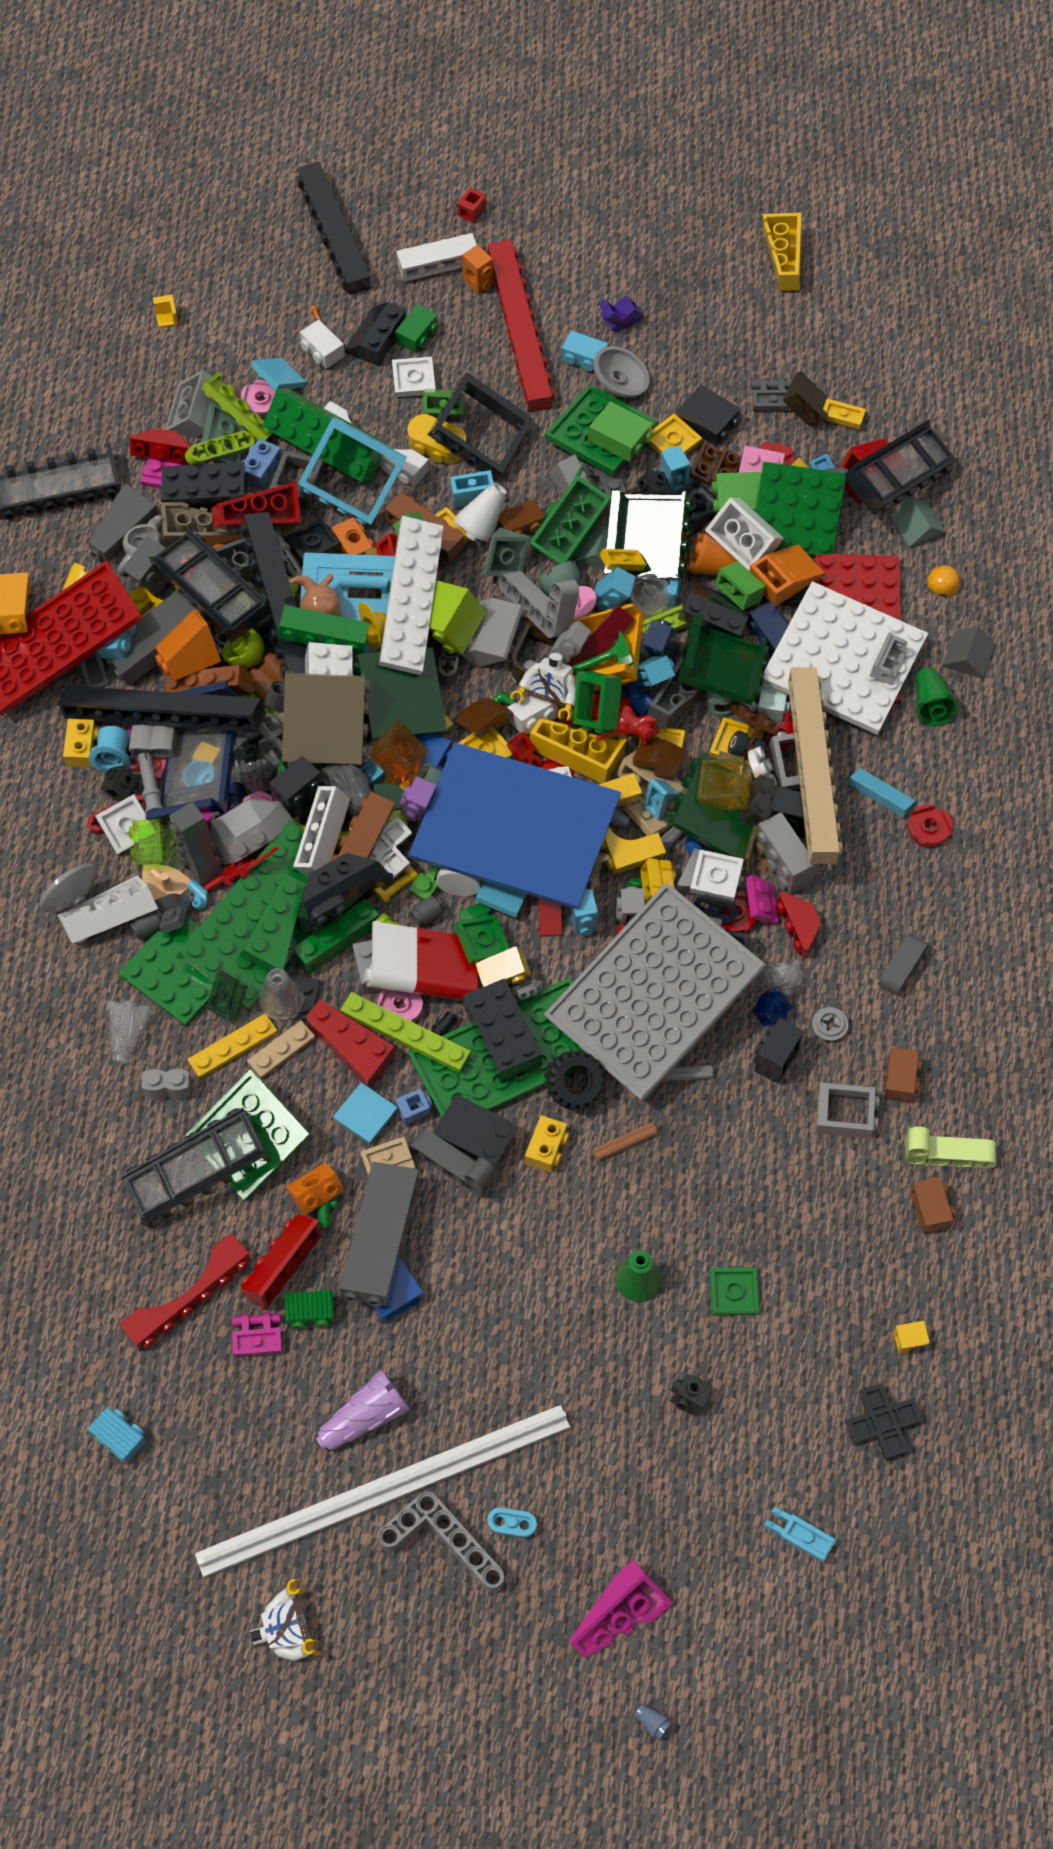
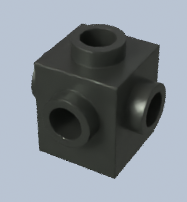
M648 470L637 481L641 495H666L670 493L664 472Z
M125 765L112 767L106 772L105 780L100 789L115 801L124 800L136 789L135 784L139 777L133 773L131 768Z
M687 1373L682 1380L678 1378L671 1388L673 1395L670 1402L674 1403L681 1411H687L695 1416L703 1408L712 1388L704 1384L700 1378Z

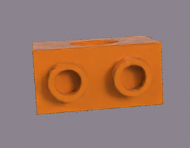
M478 245L462 254L463 281L477 294L490 289L493 285V259Z
M354 517L331 527L332 533L341 543L342 549L340 551L342 554L365 555V550L375 548L373 541L365 536L366 533L362 524H358Z
M326 1162L285 1186L294 1204L304 1215L344 1192L336 1173Z

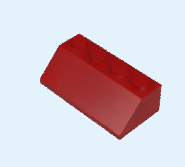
M297 1214L293 1220H288L283 1228L284 1232L279 1238L276 1237L272 1241L267 1255L259 1258L255 1265L256 1269L251 1276L248 1274L243 1279L241 1292L245 1298L264 1311L268 1309L322 1237L319 1221L315 1218Z

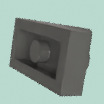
M171 893L154 900L157 907L163 913L159 928L164 934L183 927L190 900L188 895Z

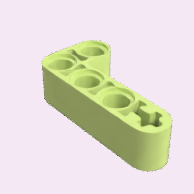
M912 1127L908 1130L905 1138V1161L909 1164H914L915 1162V1164L937 1165L938 1163V1166L961 1167L962 1165V1167L994 1168L996 1166V1142L988 1139L929 1136L928 1128Z

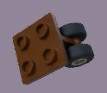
M732 704L731 709L740 720L749 723L747 733L738 730L733 734L728 745V753L735 757H740L744 753L745 760L749 762V750L761 746L763 751H765V741L756 738L759 730L763 729L774 735H777L779 731L774 726L775 723L769 720L770 717L762 712H758V714L753 713L751 708L744 704H739V706Z

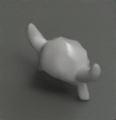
M161 515L151 518L147 524L134 526L124 535L122 543L126 556L117 569L118 574H126L122 567L147 535L162 545V535L159 532L162 523Z

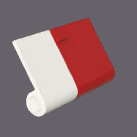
M375 921L372 923V963L364 971V982H367L368 987L463 1001V995L478 989V970L476 964H469L457 934Z

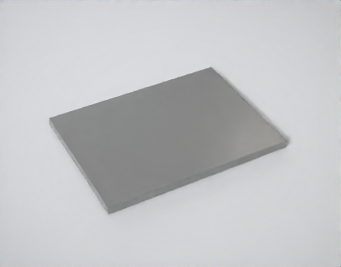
M666 882L544 1013V1016L587 1054L593 1055L595 1060H599L600 1065L643 1102L767 966Z

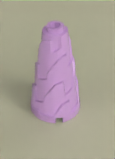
M380 1370L320 1428L319 1436L316 1440L323 1450L327 1448L335 1450L368 1431H374L390 1420L405 1414L410 1409L385 1372Z

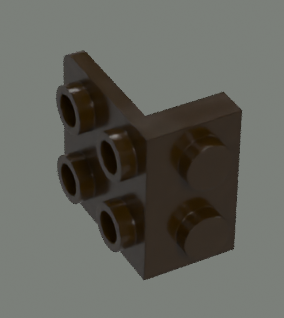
M802 371L797 372L782 401L809 427L826 420L828 413L822 408L826 395Z

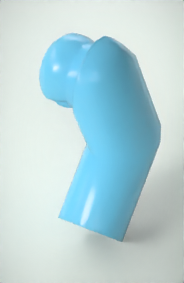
M191 880L187 888L195 894L192 906L197 910H202L207 906L208 891L196 880Z

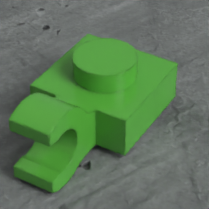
M431 865L427 875L420 872L410 887L409 893L421 900L433 896L439 888L436 884L438 872L441 870L440 867Z

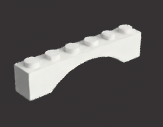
M330 401L324 407V409L351 423L347 410ZM394 449L407 456L397 477L404 484H410L415 487L429 471L428 459L412 449ZM383 455L379 466L387 474H391L397 462Z

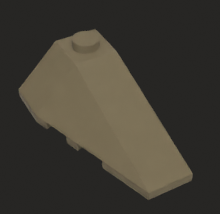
M161 502L162 546L165 548L187 533V529H190L195 534L199 533L207 546L245 538L241 536L240 528L213 529L212 512H208L206 508L196 509L188 507L189 504L183 502Z

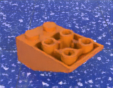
M799 545L766 554L750 565V572L766 586L763 595L774 607L810 585L812 581L814 582L825 575L822 569Z

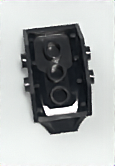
M345 853L308 875L306 889L302 893L295 924L307 933H317L327 922L334 923L343 916L341 913L354 904L364 893L389 885L394 876L393 873L380 868L377 860Z

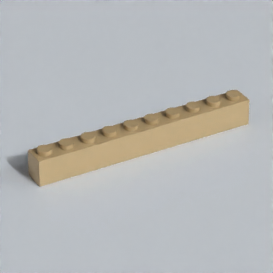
M791 667L788 687L809 864H836L838 855L842 854V842H838L840 825L836 823L835 819L838 809L837 804L833 803L835 786L831 785L833 768L829 767L828 762L831 757L830 748L826 746V743H828V730H824V725L826 724V713L822 712L824 696L820 694L819 690L821 689L822 679L821 676H818L817 668Z

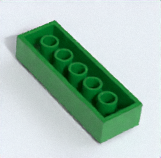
M276 389L262 425L265 429L312 455L333 417L342 420L385 445L388 444L290 389ZM334 428L319 459L360 482L373 481L383 455Z

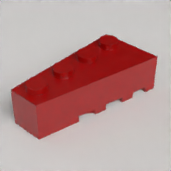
M297 481L225 501L211 508L213 529L240 528V523H243L244 514L269 512L273 528L294 527L301 523Z
M319 1000L307 1015L308 1027L350 1069V1072L370 1089L396 1057L395 1048L392 1044L322 1000Z

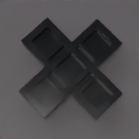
M883 1383L860 1390L859 1395L866 1414L845 1421L853 1445L877 1438L885 1461L907 1454L909 1448L901 1430L920 1424L923 1421L915 1399L912 1398L891 1405Z

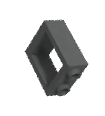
M284 451L269 489L281 486L280 484L288 465L306 469L312 456ZM318 459L309 481L319 487L325 471L322 459ZM298 490L299 508L310 510L316 494L312 493V495H309L302 490Z

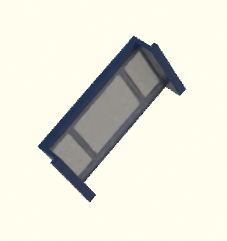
M227 681L174 692L240 697L228 687ZM175 727L178 733L175 757L166 758L161 796V806L164 808L147 811L146 820H154L158 824L163 825L164 822L171 821L169 815L191 802L195 804L198 810H209L211 813H226L236 731Z

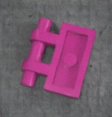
M263 1312V1315L249 1316L248 1313L241 1314V1317H232L233 1327L242 1326V1331H232L233 1356L244 1357L282 1353L280 1327L271 1328V1324L281 1323L280 1313L271 1314L270 1312ZM263 1324V1329L250 1330V1325Z

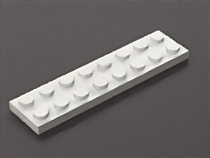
M402 516L400 520L379 666L421 675L423 672L443 525Z

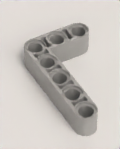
M522 571L499 575L498 585L500 590L513 603L522 605L524 607L522 612L547 637H557L567 631L570 625L573 624L579 597V586L574 579L553 583L548 598Z
M431 1492L421 1493L379 1531L378 1537L381 1548L386 1552H395L427 1524L486 1591L497 1593L504 1586V1573L502 1569L436 1495ZM425 1501H431L434 1507L426 1511L421 1508V1505ZM411 1517L415 1519V1524L411 1527H405L402 1524L405 1518ZM442 1519L450 1521V1526L446 1529H441L437 1526V1523ZM387 1534H394L397 1537L396 1541L391 1544L385 1543L383 1539ZM459 1537L467 1541L463 1547H456L453 1542ZM474 1556H480L483 1559V1563L479 1566H474L470 1563V1559ZM491 1574L499 1576L500 1581L492 1585L486 1581V1578Z

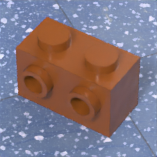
M891 1047L888 1056L884 1098L911 1102L913 1095H918L920 1081H916V1073L920 1074L922 1060H918L919 1051Z
M941 1177L913 1182L910 1192L923 1234L950 1228L953 1219H955V1212L953 1206L948 1204V1188L946 1184H942Z

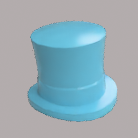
M116 726L101 728L98 731L97 746L89 754L91 766L102 772H107L110 768L121 765L129 767L130 758L126 754L130 741L128 732Z

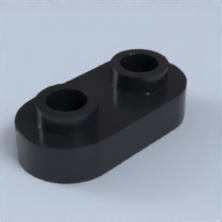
M700 895L693 903L704 914L721 919L722 923H731L738 913L736 904L728 899ZM705 902L709 907L703 908L701 903ZM724 907L729 908V909H730V912H729V913H725V912L723 911V908H724Z

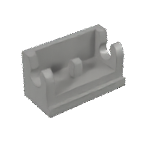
M889 632L875 660L870 676L892 685L908 650L905 648L908 642Z

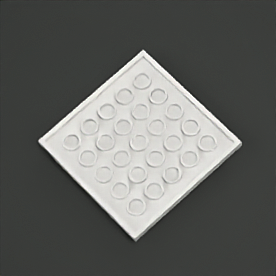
M812 581L764 671L765 675L762 683L789 695L788 677L791 667L817 668L818 676H821L822 679L821 689H819L820 694L824 696L822 710L878 735L928 633ZM889 632L908 642L905 647L908 650L892 685L870 676L875 660Z

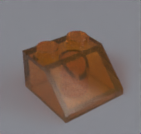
M396 720L374 743L368 756L386 773L390 780H393L399 786L417 774L427 749L399 720Z

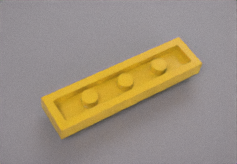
M265 1013L188 1058L187 1061L200 1080L278 1034L277 1029Z

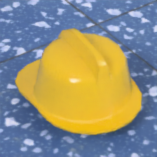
M361 602L358 606L360 619L363 622L370 623L366 644L371 650L376 651L382 643L386 614L373 612L366 603Z

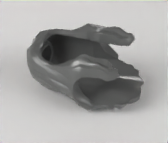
M263 739L258 743L259 751L266 759H259L256 762L245 763L247 754L244 747L235 745L233 748L235 753L234 777L241 781L250 792L261 791L268 793L270 790L269 783L277 777L280 764L272 748L269 747L268 741Z
M327 763V765L319 770L322 786H336L350 798L346 814L351 818L354 816L358 817L361 812L359 806L364 796L368 798L370 792H372L370 781L365 773L355 765Z

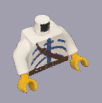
M551 653L549 658H544L540 663H535L525 672L519 683V690L512 692L510 697L513 700L515 695L519 693L521 699L518 703H521L526 698L525 690H528L527 694L565 707L559 711L558 717L563 719L567 711V720H572L574 713L572 706H574L576 679L573 676V669L571 666L562 663L561 654Z
M301 1579L290 1580L287 1587L277 1594L265 1607V1612L261 1614L264 1627L250 1631L253 1645L268 1641L271 1653L292 1661L308 1657L309 1655H320V1651L313 1650L314 1644L319 1643V1641L310 1639L299 1597H295V1595L305 1592V1588L297 1589L296 1587Z

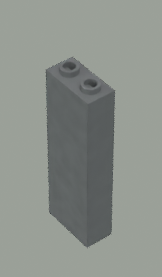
M204 570L188 582L210 604L223 595ZM177 591L143 616L144 619L136 624L137 629L132 635L131 647L125 659L105 660L112 668L116 666L117 669L114 672L121 681L126 679L132 685L158 665L155 656L158 655L155 647L191 611L196 609L203 617L197 605L191 606L186 594L182 593L180 595ZM227 602L218 611L223 615L232 606ZM203 617L208 625L213 622L210 617L207 619Z
M372 1162L340 1285L342 1299L350 1303H357L359 1301L368 1303L373 1307H388L420 1181L418 1169Z

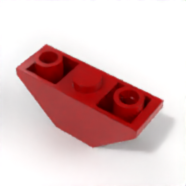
M155 428L132 435L129 438L131 456L190 465L185 458V453L190 448V445L176 431Z
M784 892L779 893L776 903L777 912L779 915H783L785 919V930L794 939L793 947L795 952H800L802 959H805L819 933L821 922L813 904Z

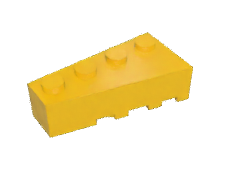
M762 214L763 230L780 291L800 290L802 214Z
M541 718L531 731L529 738L536 748L534 752L559 764L569 766L570 769L601 784L608 781L625 754L627 739L619 738V740L607 738L597 741L596 737L598 735L587 733L585 729L579 728L575 730L568 728L566 724Z

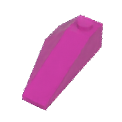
M633 1559L613 1578L569 1642L586 1658L610 1645L613 1637L625 1632L627 1636L634 1632L633 1626L643 1621L649 1624L656 1620L673 1602Z

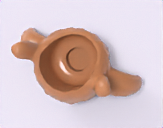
M328 574L318 585L308 576H296L289 580L290 584H300L306 590V593L300 600V607L302 609L341 617L342 609L339 598L334 589L328 586L333 580L332 574Z

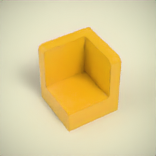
M173 294L154 297L153 301L158 327L164 328L178 325Z
M924 1321L897 1325L893 1333L899 1355L908 1354L911 1348L929 1344Z

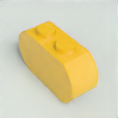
M421 414L409 422L407 428L408 444L412 450L421 455L429 456L439 463L454 464L462 460V458L452 454L449 449L436 443V440L427 435L437 418ZM447 422L443 423L442 426L466 441V434L462 428Z

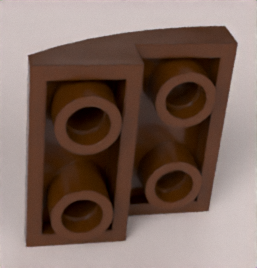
M704 441L690 469L689 477L712 486V481L716 479V473H736L742 456L726 447L721 451Z
M484 698L462 710L453 721L460 728L480 738L492 725L499 728L513 712L490 698Z
M652 737L646 746L641 741L633 757V765L643 768H654V775L676 778L685 760L687 751L674 743Z

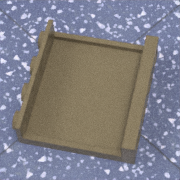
M285 671L282 761L295 762L303 756L311 763L362 764V758H366V745H362L363 737H367V724L363 723V717L368 715V702H364V693H369V680H365V674L356 676Z

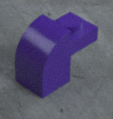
M626 295L615 305H612L605 299L599 303L603 319L611 331L614 332L633 326L644 316L635 301Z

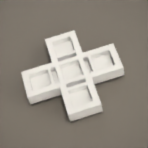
M398 816L385 827L370 859L377 860L385 871L393 873V879L410 865V862L401 854L397 847L412 835V832Z

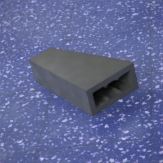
M123 485L89 541L92 557L97 561L105 562L107 560L109 563L124 549L122 542L128 530L136 525L147 524L151 518L158 515L156 505L129 485Z

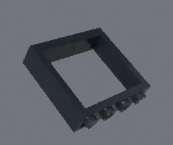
M466 372L458 381L427 435L436 440V443L449 449L452 454L465 460L471 467H475L481 472L491 470L492 479L496 481L503 474L534 418ZM462 391L518 429L500 464L442 426Z

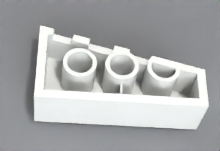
M137 875L84 901L80 906H74L57 916L68 939L72 943H81L92 935L157 910L158 907L148 886Z

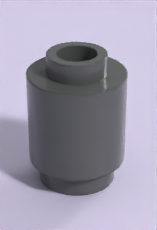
M429 896L413 906V910L409 911L418 927L422 924L425 926L443 915L442 909H444V906L438 897Z
M158 910L134 918L133 922L129 923V926L137 939L141 937L146 938L160 929L162 916Z

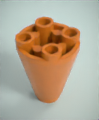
M698 532L694 541L695 549L689 552L687 558L688 565L686 571L696 575L718 576L721 568L738 560L715 539L705 533Z

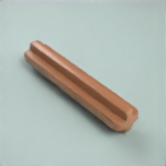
M654 1123L646 1124L594 1148L593 1155L597 1161L605 1159L657 1135V1128Z

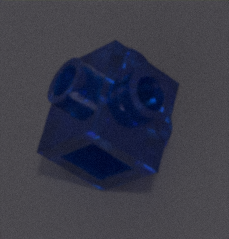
M765 991L759 997V1001L751 1012L764 1026H770L772 1023L776 1024L779 1018L785 1020L793 1006L789 1003L784 993L780 991Z

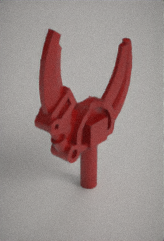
M269 843L265 844L240 861L225 867L223 873L206 883L204 888L210 892L223 883L229 886L239 876L244 878L254 866L279 850V847L275 846L258 859L248 861L269 845Z

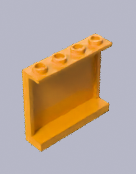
M28 572L0 575V634L28 632L26 610L28 595H31Z
M634 604L622 606L634 618L633 622L622 633L630 646L634 663L631 665L626 663L618 665V658H614L589 669V671L622 677V684L637 681L644 613ZM613 609L576 618L573 620V623L580 621L591 630L592 634ZM615 642L607 649V651L616 646ZM595 684L594 691L601 690V685Z

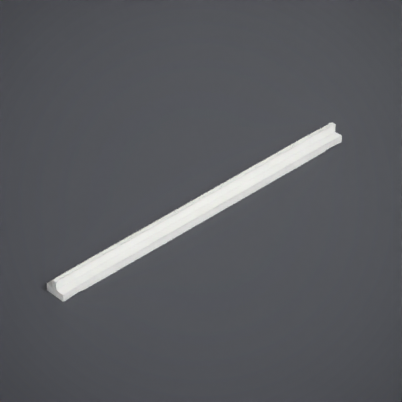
M561 1405L197 1552L195 1556L203 1578L570 1429L566 1413Z

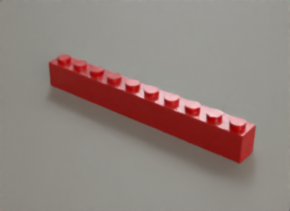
M511 240L488 243V255L493 259V277L528 412L552 408V400H555L554 389L549 386L551 384L550 373L545 371V368H547L546 358L541 356V352H543L541 340L537 341L538 328L532 322L534 321L533 309L528 307L530 305L529 294H525L524 291L526 290L525 279L520 276L522 275L521 264L516 261L518 259L517 248H513Z

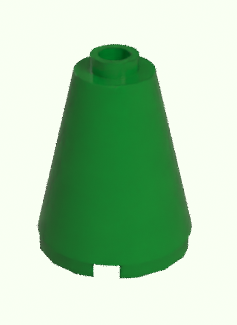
M925 667L916 675V716L921 724L924 722L930 727L947 724L952 721L951 717L955 713L956 716L959 713L958 701L936 669Z
M638 1250L633 1252L617 1268L615 1274L616 1287L623 1297L633 1302H646L654 1298L659 1292L662 1285V1273L648 1252Z

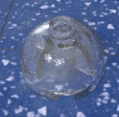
M643 574L635 578L629 602L643 612L645 617L659 615L668 607L671 599L670 586L664 578L662 580L657 578L655 574Z
M790 959L782 963L766 964L767 967L759 975L762 984L771 992H779L780 996L793 994L792 990L799 987L804 979L802 959Z

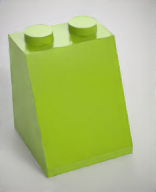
M436 580L429 630L432 632L433 638L443 645V650L450 654L455 652L463 655L487 612L469 589Z

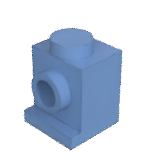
M421 1088L395 1099L396 1107H398V1112L405 1127L409 1126L410 1123L431 1115L430 1108L433 1107L428 1094H423Z

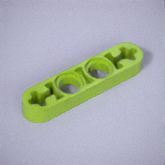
M245 430L192 445L186 451L185 458L191 465L209 463L248 451L254 445L255 438L252 433ZM224 442H229L233 450L227 449ZM208 446L213 447L216 450V454H211L208 451Z

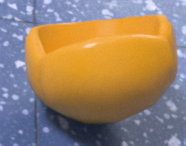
M942 565L932 569L927 578L928 587L937 596L944 594L948 598L958 593L961 587L959 574L951 566Z

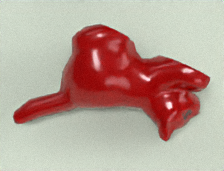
M622 706L619 708L617 730H608V733H600L596 740L600 741L615 736L623 738L635 736L641 738L643 745L646 746L647 742L658 734L660 730L655 726L657 720L654 717L648 715L636 717L632 708Z

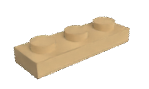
M300 1020L248 1059L247 1063L263 1079L314 1041L315 1035Z

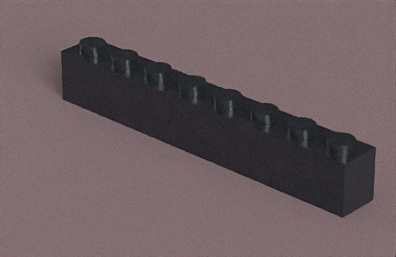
M320 162L298 167V176L295 177L298 188L302 187V197L304 202L309 203L308 211L310 216L315 217L314 224L316 230L321 231V241L323 245L328 247V257L330 260H334L333 267L335 273L341 276L339 280L342 289L346 288L348 295L371 289L368 270Z

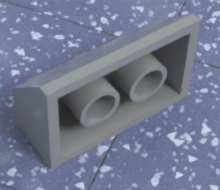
M202 370L178 384L165 430L176 431L181 436L194 438L203 435L209 405L212 402L216 403L215 400L208 398L204 390L201 389L204 383L212 377L206 371Z
M496 598L479 601L487 613L463 655H460L475 667H482L506 660L524 608L522 605Z

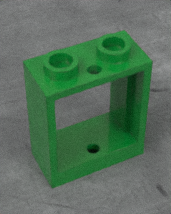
M577 671L573 723L581 725V729L594 730L595 728L597 733H608V730H617L622 677L595 671ZM595 684L601 685L598 721L592 720Z

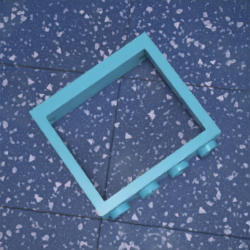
M333 417L298 485L302 486L300 490L309 495L314 493L320 496L319 500L327 505L335 504L338 506L337 510L341 513L355 515V520L361 524H372L407 456L342 420ZM334 428L397 462L370 515L307 481Z

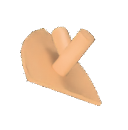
M159 864L143 865L142 880L148 886L154 900L171 893L182 894L188 889L187 885L191 880L179 870Z

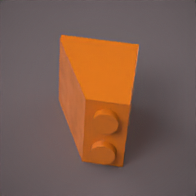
M196 609L191 611L155 647L158 653L155 656L158 666L162 668L165 676L169 675L173 681L221 662L209 626Z

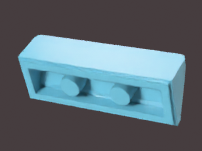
M861 768L849 779V786L903 818L915 803V800Z

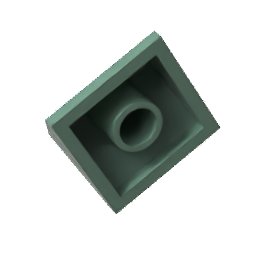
M911 496L890 515V519L909 548L946 534L945 529L925 500Z
M608 521L596 527L577 554L575 563L605 571V565L600 557L602 549H607Z
M499 528L491 538L484 575L499 576L514 571H523L530 537Z

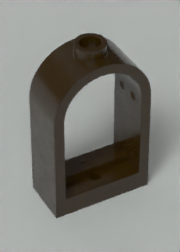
M530 619L512 655L511 673L518 683L521 682L525 672L528 670L523 668L518 662L529 639L553 646L559 637H547Z

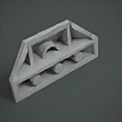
M249 798L212 822L210 838L215 844L216 850L214 851L216 856L220 858L222 863L220 865L235 863L275 839L283 831V827L289 820L293 821L292 816L281 801Z

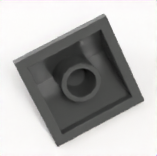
M979 626L956 630L952 636L942 667L983 679L995 643Z

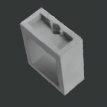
M779 732L769 742L778 787H786L791 790L800 789L799 775L786 777L779 745L795 742L794 733Z
M820 1082L817 1099L816 1133L871 1138L873 1131H877L878 1117H874V1110H878L879 1096H875V1087ZM829 1095L867 1098V1124L827 1121Z

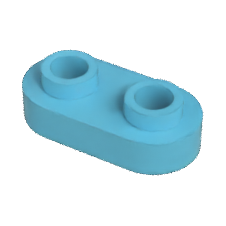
M495 1508L488 1515V1527L493 1533L498 1535L529 1538L535 1533L537 1528L536 1519L529 1512ZM498 1518H502L505 1521L502 1526L496 1525L495 1521ZM526 1522L529 1524V1528L522 1530L520 1524Z

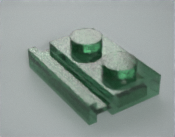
M220 970L216 973L206 1008L223 1019L228 1018L231 1020L230 1023L234 1024L239 1019L248 986L239 984V980Z

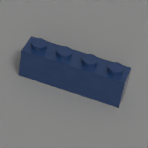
M769 602L749 612L747 626L751 633L757 635L759 644H761L764 635L768 636L766 645L769 646L768 652L771 660L788 625L774 605Z
M659 619L658 622L652 620L642 643L650 657L667 655L674 663L681 645L678 635H676L673 627L670 626L671 623Z

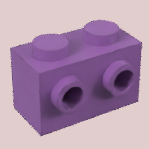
M416 776L412 786L407 785L399 805L403 807L400 814H403L410 821L421 822L436 785Z

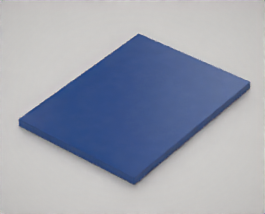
M454 742L408 855L413 860L578 910L619 803L621 792Z

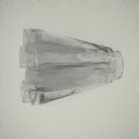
M274 968L269 971L259 993V1004L263 1013L271 1018L278 1020L295 1018L303 1006L304 991L301 985L287 972Z
M112 1000L106 1001L105 1013L109 1053L112 1056V1062L130 1063V1059L133 1058L151 1017V1006L139 1005L137 1007L136 1002L123 1000L122 1004Z

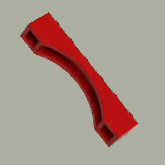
M230 1233L212 1248L207 1267L192 1288L176 1300L164 1305L137 1309L119 1324L122 1332L139 1352L143 1348H150L154 1345L159 1335L162 1333L166 1334L174 1328L176 1321L181 1317H188L193 1312V1307L200 1302L204 1303L209 1300L215 1289L226 1286L230 1282L232 1275L236 1272L241 1273L249 1266V1261H251L248 1251Z

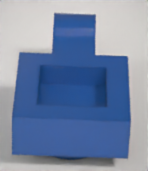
M634 682L627 683L626 686L629 690L622 691V696L630 698V704L642 716L647 715L654 698L647 691L641 692Z

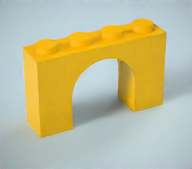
M634 773L599 784L600 786L621 792L617 807L639 800L642 794ZM610 827L601 848L610 857L605 863L609 870L612 869L614 875L641 867L649 858L658 859V861L662 860L666 854L659 833L636 840H625L615 835Z

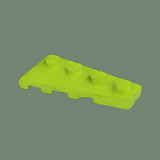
M219 371L204 383L201 389L204 390L206 396L215 400L224 412L231 414L240 426L245 427L252 433L256 440L266 441L273 434V432L262 427L264 421L257 413L249 411V404L244 399H239L235 396V389L230 384L227 386L221 380L223 376Z

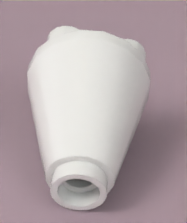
M493 483L492 486L487 487L458 513L454 523L467 532L466 536L473 541L480 539L489 542L494 534L507 491L499 484Z

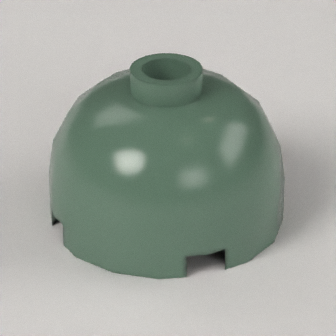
M567 561L551 568L552 571L548 575L544 572L537 579L543 592L549 596L553 583L574 579L579 585L580 573L575 561Z

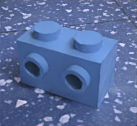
M258 439L256 444L250 447L248 456L245 460L241 461L245 462L249 484L261 489L264 488L281 460L282 455L279 446Z

